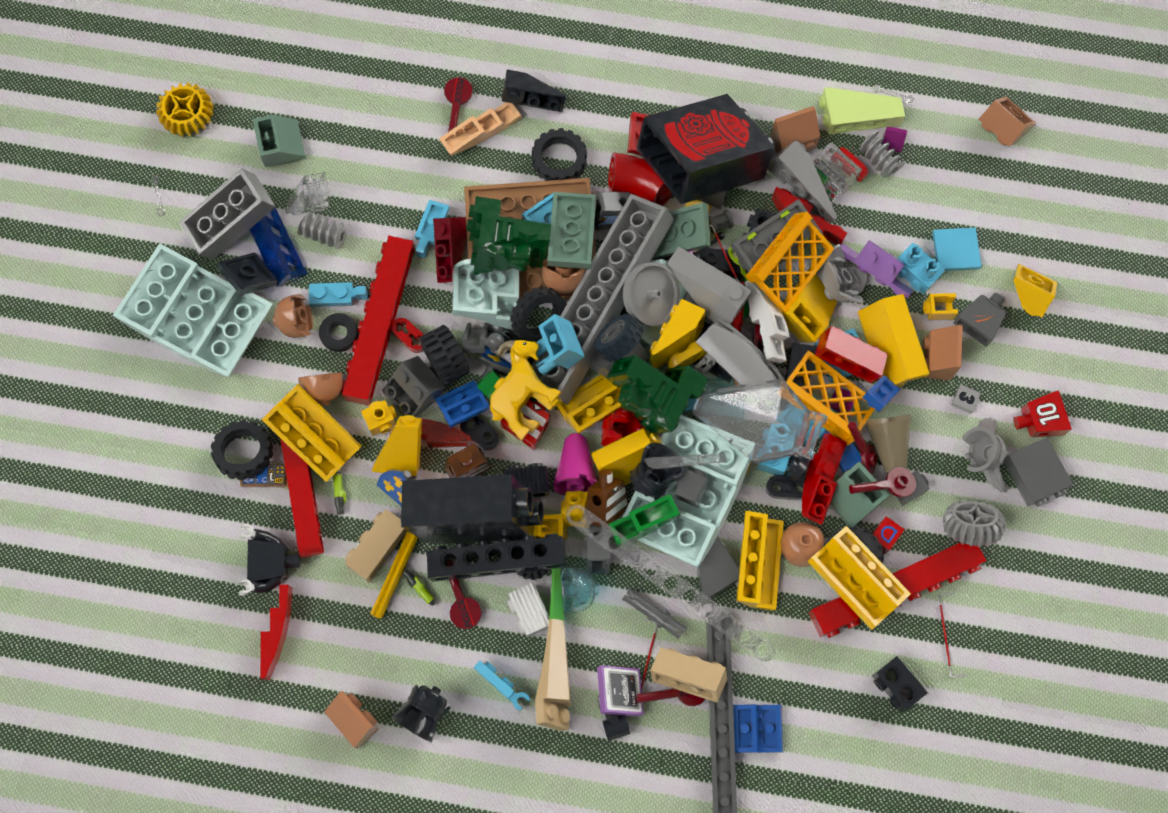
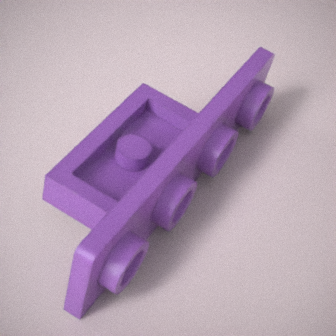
M870 240L866 243L860 254L845 244L840 245L844 252L845 260L848 262L852 261L858 265L857 268L866 274L870 273L878 283L891 287L896 295L904 294L906 298L911 295L913 290L896 279L905 263Z

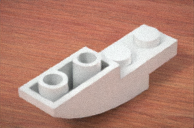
M748 280L745 282V285L751 290V296L748 299L749 315L752 322L760 324V334L763 339V352L766 360L779 364L785 362L786 356L783 340L790 336L781 310L754 282L750 283Z

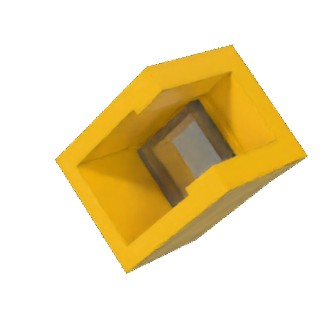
M956 293L930 294L926 301L923 302V313L928 315V320L953 321L958 314V309H953L952 307Z

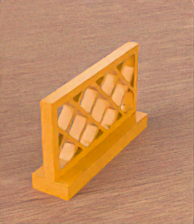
M808 212L795 213L745 276L750 283L755 282L781 312H786L834 250L833 246L810 221L812 217ZM807 227L810 231V240L803 241V231ZM794 243H798V256H791V246ZM804 243H811V256H804ZM816 243H821L826 249L821 256H817ZM781 259H786V272H779L778 263ZM791 259H798L799 272H792ZM804 259H811V269L805 272ZM792 274H799V285L797 287H792ZM769 275H773L774 288H769L764 283ZM779 275H786L787 288H779ZM779 290H787V300L784 304L780 300Z
M809 350L777 392V394L832 435L847 442V446L854 441L847 427L849 424L847 416L857 417L858 428L861 431L875 408L870 407L868 410L860 411L858 401L864 400L867 402L862 398L866 393ZM807 359L815 364V371H807L805 364ZM823 374L832 376L834 384H825ZM818 375L820 385L810 386L808 376ZM797 376H803L805 386L799 387L792 380ZM840 387H847L852 397L843 398ZM835 388L837 398L828 399L826 389ZM821 389L823 400L815 399L812 395V390ZM853 401L855 412H846L844 402ZM839 402L841 413L831 411L829 403Z

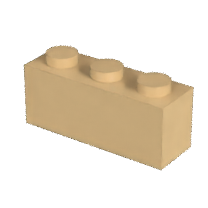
M387 509L383 513L379 512L376 515L372 528L369 531L366 530L359 539L360 544L356 549H351L345 558L347 560L345 565L369 583L407 533V530L401 527V519Z
M660 647L650 670L652 681L717 703L727 681L726 667H723L717 662L710 663L694 655L687 656L671 648L665 649Z

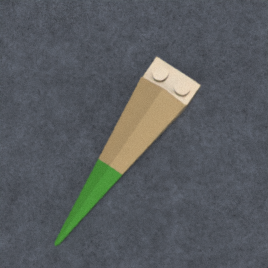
M560 568L552 569L549 625L535 708L537 725L565 731L569 730L570 714L568 706H571L561 572Z

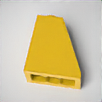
M412 415L399 416L375 460L372 472L384 473L387 470L394 469L407 470L411 473V476H417L420 468L422 418H415Z
M643 428L594 451L591 456L599 471L603 469L612 470L613 478L621 479L627 485L632 481L629 479L631 475L629 472L641 462L646 445L649 443H661L662 440L655 432L650 433Z

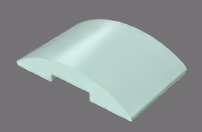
M159 243L113 316L173 353L207 370L229 378L273 307V304L252 292L240 296L229 282Z
M681 415L678 427L673 432L663 433L660 444L671 448L681 457L685 470L687 469L692 472L695 469L704 473L709 485L697 508L678 500L674 494L677 489L676 481L671 483L665 496L671 494L680 515L637 541L698 568L715 542L734 504L748 470L755 445ZM635 491L623 517L628 516L629 512L655 501L654 498L646 497L644 494Z

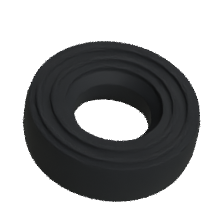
M331 314L322 321L319 327V337L327 349L333 352H344L352 348L354 341L358 339V327L355 321L346 314ZM337 325H342L347 329L346 336L341 340H335L330 335L332 328Z

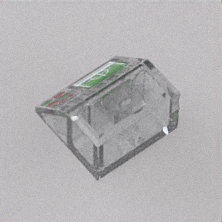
M832 142L813 160V164L831 204L858 180L862 171L859 166Z
M326 173L304 175L287 201L286 214L300 215L305 213V210L311 209L314 212H319L329 207L330 192Z

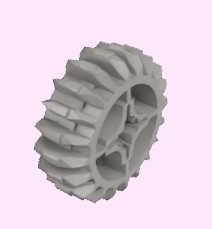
M960 500L958 503H952L951 506L947 507L942 521L947 537L953 538L955 542L960 541L962 545L969 544L970 546L977 545L978 547L996 544L997 541L1001 540L1006 527L1004 514L999 509H995L994 505H987L986 502L980 503L977 500L975 502L970 500L963 502Z

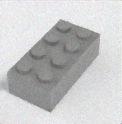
M241 168L179 223L199 255L214 260L276 206L257 176Z

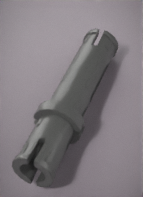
M632 588L626 592L634 599L624 595L623 601L657 623V627L660 629L664 628L677 639L681 637L682 634L675 630V627L684 632L686 626L671 618L670 613L667 611L664 613L632 590Z

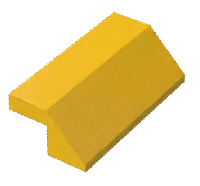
M904 294L883 298L857 312L867 344L875 346L888 354L881 377L885 375L899 388L903 387L907 381L929 375Z
M600 374L579 387L568 405L559 401L555 407L566 423L580 434L620 408L621 404L618 403V397L621 388L613 385L611 381Z
M299 384L261 419L326 482L362 446Z
M745 511L737 602L752 608L776 610L784 521L768 519V514Z
M847 526L807 561L871 630L911 594Z

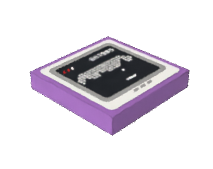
M603 665L597 667L601 714L644 715L643 703L636 702V694L642 693L640 669Z

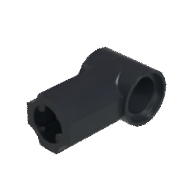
M598 695V696H597V699H598L597 701H598L599 708H600V698H599V695ZM602 714V723L608 741L630 735L625 715Z

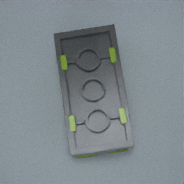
M799 199L729 246L728 253L730 258L740 266L741 273L747 281L748 279L745 277L791 217L795 213L808 212ZM811 219L810 221L812 222V224L823 235L822 231L819 229L815 221ZM807 227L803 231V241L810 240V231ZM794 243L791 246V256L798 253V243ZM804 243V248L809 246L811 243ZM781 259L778 266L784 263L786 259Z

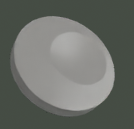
M657 262L642 263L632 269L625 280L623 288V300L628 314L639 324L645 326H659L671 319L670 312L673 306L679 304L680 288L677 278L667 266Z

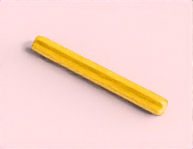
M408 531L371 610V615L376 618H383L418 540V537Z

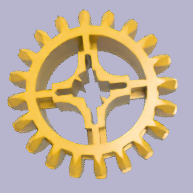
M179 82L178 87L175 88L171 85L170 91L164 90L165 96H159L160 102L156 103L158 120L164 129L170 131L174 136L178 133L179 136L183 137L187 133L191 137L192 132L195 131V133L199 134L198 129L206 130L205 123H211L210 117L213 116V103L203 88H199L197 84L192 86L187 82L183 86Z

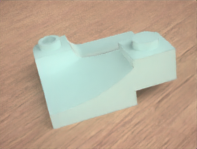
M471 258L458 262L453 270L452 315L478 319L494 325L493 328L504 327L512 329L511 324L513 323L510 321V316L513 315L511 312L512 308L517 305L516 301L519 299V270L514 268L508 270L493 269L492 272L473 275L474 266L470 265Z

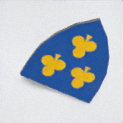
M487 346L485 353H482L480 359L488 362L482 376L484 377L491 369L507 376L511 372L512 364L490 352L491 349Z
M387 470L379 477L377 486L401 506L402 481L415 480L416 476H411V473L407 470Z

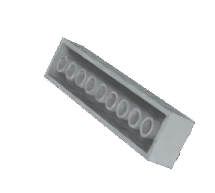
M633 194L629 196L593 258L591 269H587L560 317L571 321L584 358L569 369L557 365L546 375L540 373L537 363L549 356L548 351L544 352L538 360H534L532 367L538 379L549 388H555L562 392L556 398L566 405L569 404L587 373L590 363L598 353L594 348V341L597 335L611 320L617 318L625 306L623 288L628 274L636 266L651 261L673 223L674 218L666 207Z

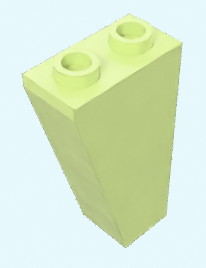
M830 87L824 88L822 96L819 97V106L824 110L823 125L827 127L828 134L901 126L905 118L903 103L900 97Z

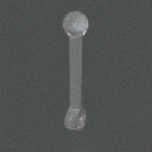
M880 85L873 87L875 93L882 92L894 97H900L906 100L908 104H912L915 100L912 95H901L883 89Z
M153 175L151 182L154 183L158 205L156 213L159 216H164L166 211L162 208L158 187L159 177Z

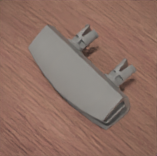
M721 318L712 324L696 341L707 353L695 365L696 369L706 364L701 374L706 375L718 363L739 383L727 395V398L731 399L738 394L733 403L734 405H738L748 393L761 404L784 379L769 360H766V356L750 340Z

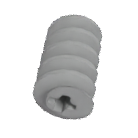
M875 131L864 140L859 150L861 153H865V157L870 159L872 165H876L875 169L881 171L880 175L882 177H887L897 172L905 164V161L897 163L900 155L892 157L895 151L894 148L887 151L886 149L890 144L887 142L882 145L884 137L876 138L879 131Z
M309 211L300 221L297 234L303 235L305 238L311 237L313 241L319 240L321 244L326 243L327 246H334L335 249L339 250L346 236V232L343 230L344 223H340L336 227V220H332L328 224V217H324L321 222L320 214H317L313 219V212Z

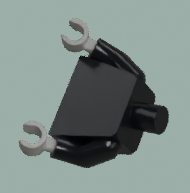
M249 524L240 526L247 530V535L238 534L239 538L251 537L248 540L247 579L237 584L246 587V590L238 592L240 596H244L250 591L251 593H268L281 585L283 580L288 579V568H300V554L288 555V547L283 544L282 539L270 532L253 529Z

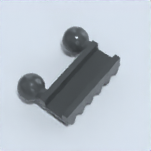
M467 323L462 337L463 353H485L487 346L491 350L497 351L500 345L504 343V338L499 333L507 329L504 327L493 328L494 325L484 323L483 329H472L471 323Z

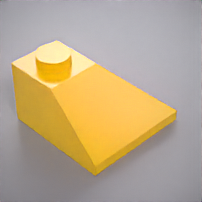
M1018 264L1013 281L1022 308L1029 315L1042 318L1055 297L1057 282Z

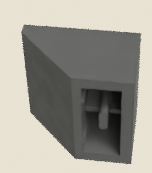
M416 356L401 362L382 389V392L404 416L412 415L416 418L436 401L435 398L441 395L446 386L421 358Z

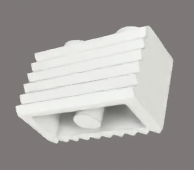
M534 582L509 593L510 600L507 601L511 613L516 612L519 620L516 621V624L521 634L525 633L528 638L548 629L549 616Z

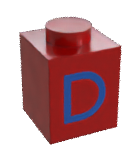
M886 516L876 527L872 535L877 537L878 542L882 545L883 554H886L905 529Z

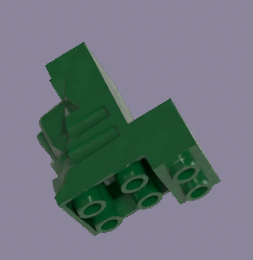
M476 196L475 204H470L468 217L472 219H468L466 231L470 232L469 241H473L472 249L476 251V253L472 252L470 265L474 266L473 275L492 272L493 269L508 270L514 268L520 271H527L529 266L531 268H542L549 247L551 224L500 216L502 200Z
M636 355L614 361L606 377L613 385L621 388L618 397V403L621 404L620 407L623 410L634 413L637 419L643 421L642 425L650 433L655 432L656 434L673 432L678 427L679 418L688 407L689 399H696L702 396L708 378L689 365L668 368L663 374Z

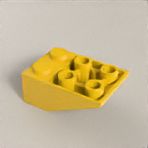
M817 273L786 312H782L787 328L800 342L817 341L827 328L837 303L835 299L829 300L824 293L826 288L817 276Z
M681 299L678 305L675 304L670 312V321L663 324L660 330V339L658 342L654 341L649 353H651L649 361H651L652 367L655 369L660 368L669 362L671 355L676 352L682 353L688 349L687 347L691 343L697 341L704 328L705 309L684 299Z

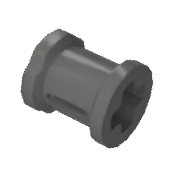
M727 209L722 214L714 217L709 216V225H712L709 228L712 234H715L713 228L717 233L718 230L726 227H734L732 216Z

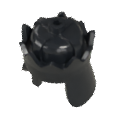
M649 443L643 451L641 462L629 472L631 473L629 479L634 482V491L637 490L638 493L640 492L646 497L650 496L657 500L662 495L665 496L671 483L684 475L685 465L681 457L671 448L660 443Z
M415 685L407 698L406 704L399 708L391 718L413 734L432 743L437 723L451 707L445 708L447 701L439 695L441 690L436 686L430 689L425 685L419 688L418 685Z

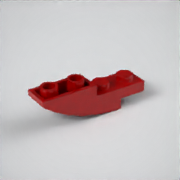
M777 186L772 196V200L779 212L799 199L787 189H780ZM800 198L799 200L822 231L826 240L834 245H841L847 232L838 225L826 222L823 217L811 214L814 206L806 199Z
M830 433L824 434L818 453L811 456L802 494V516L819 525L823 524L837 483L833 479L847 442Z

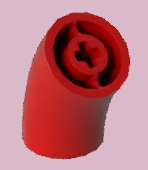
M612 153L608 174L610 192H629L661 206L666 204L673 196L672 192L644 158L624 153Z

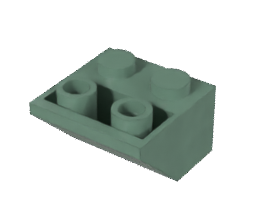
M278 115L253 119L259 154L265 167L306 158L298 120Z
M860 462L836 481L837 485L830 502L832 508L849 527L857 525L890 496L885 489L855 494L849 492L850 485L876 482V479Z

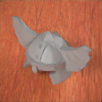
M991 417L988 419L984 418L982 421H979L978 427L970 429L962 437L970 445L969 453H966L965 457L970 460L971 464L968 465L966 470L971 472L983 471L988 483H991L994 489L1006 493L1007 485L1002 478L999 466L1004 460L1007 448L1003 439L995 433L997 427L996 420L992 421Z

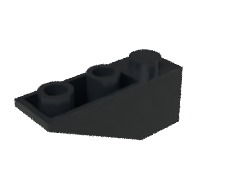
M506 70L502 91L503 102L556 112L563 111L566 100L565 94L528 73Z

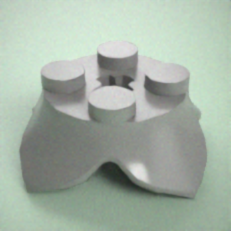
M840 244L833 247L832 253L816 272L826 288L824 293L829 300L835 299L841 303L846 301L864 303L863 298L857 294L865 288L868 276L856 267L844 266L846 261L844 252Z

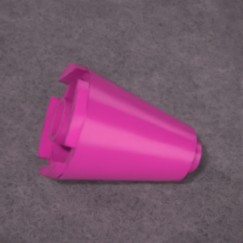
M572 433L564 441L554 479V490L563 496H566L567 491L588 492L589 487L598 481L587 439L582 434Z

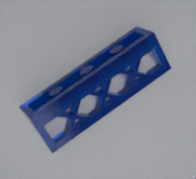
M275 207L270 211L272 219L264 216L249 230L266 266L278 279L276 287H282L290 278L304 277L307 273ZM271 227L278 230L281 236L273 233ZM280 244L287 248L289 254L281 250ZM288 262L294 265L297 271H291Z

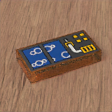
M269 464L260 475L256 474L252 479L244 478V480H240L241 487H286L285 464Z

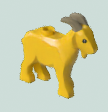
M523 340L506 341L498 348L497 355L504 357L507 351L510 350L512 368L505 379L502 377L496 382L494 386L496 390L490 398V410L493 414V421H500L505 418L510 429L523 441L524 437L529 432L533 434L541 423L535 420H527L521 408L526 405L530 397H534L551 411L559 402L556 398L562 392L555 388H549L542 383L527 360L530 357L538 360L537 351L540 348L538 343Z

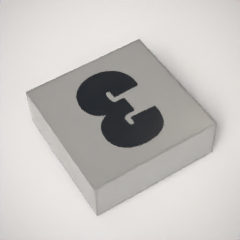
M960 384L951 405L972 414L981 393Z

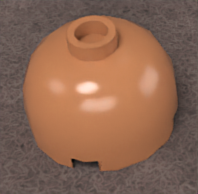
M547 259L543 261L542 279L546 287L552 288L559 295H567L574 292L585 274V269L547 266Z
M301 294L283 298L277 304L273 315L274 325L278 327L281 333L290 338L309 336L311 334L308 333L309 330L313 329L311 308L309 305L305 306L303 300H306V298Z
M342 372L298 377V382L320 406L330 405V400L336 399L341 394L343 378Z
M796 522L788 526L782 534L781 554L782 556L784 555L791 565L809 567L811 565L807 561L823 548L825 543L824 535L812 523Z

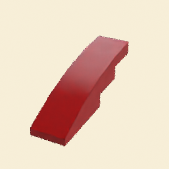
M289 584L279 585V608H270V631L260 632V678L265 681L270 680L287 636L293 589Z

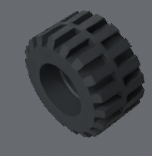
M441 325L420 337L424 353L442 383L448 385L470 373L466 357L447 326Z

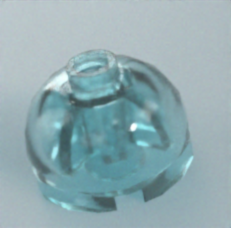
M580 567L563 569L561 584L564 586V595H562L564 611L577 613L591 607L595 596L599 594V585L595 582L592 574Z

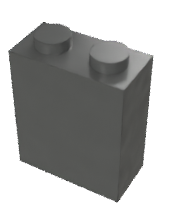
M1048 437L1008 454L1003 460L1027 507L1033 504L1039 507L1049 502L1048 498L1053 495L1059 498L1069 493L1067 489L1074 485Z

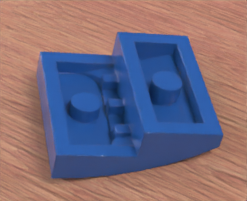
M475 380L435 398L450 428L490 409Z
M733 705L735 753H784L782 705Z

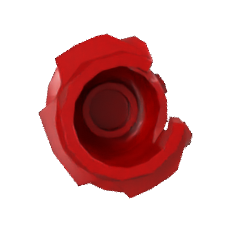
M617 409L606 416L602 422L601 445L605 447L644 427L640 425L634 413Z

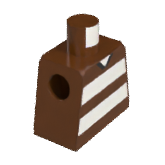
M474 443L449 456L446 459L444 469L449 478L478 476L492 467L482 449Z
M609 469L600 470L599 480L589 487L586 523L606 528L608 524L624 514L628 507L625 482L621 479L613 478L612 470Z

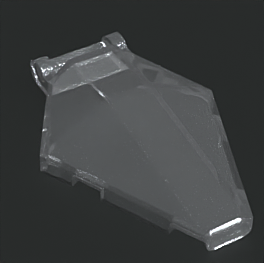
M784 379L766 381V384L754 386L745 384L719 388L716 392L703 393L702 396L697 398L693 407V414L754 464L792 455L813 459L815 455L814 448L823 424H826L828 418L823 413L809 410ZM810 420H812L814 423L805 447H802L810 426Z

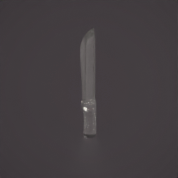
M726 454L651 457L644 460L651 468L663 469L693 465L702 466L704 463L726 462Z

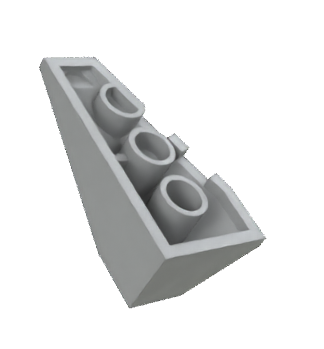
M797 140L788 144L770 160L768 169L783 185L787 182L793 188L795 196L805 198L813 205L812 211L823 217L826 222L829 223L835 220L837 215L813 161L807 153L806 147L802 143L797 142Z
M681 247L676 249L666 264L695 303L706 310L705 316L713 323L721 318L731 325L751 296L750 289Z

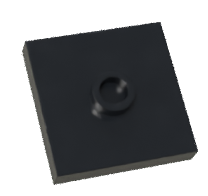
M255 252L219 261L217 268L240 296L276 286L278 283V279Z

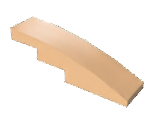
M505 102L495 110L490 108L477 118L474 116L470 117L439 138V140L452 156L498 134L522 119V116L513 103Z

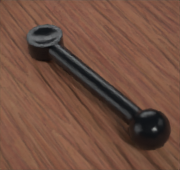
M719 232L717 234L719 240H723L725 238V234L723 232ZM716 237L710 241V245L718 241ZM701 249L697 250L696 252H693V255L697 257V255L700 254Z

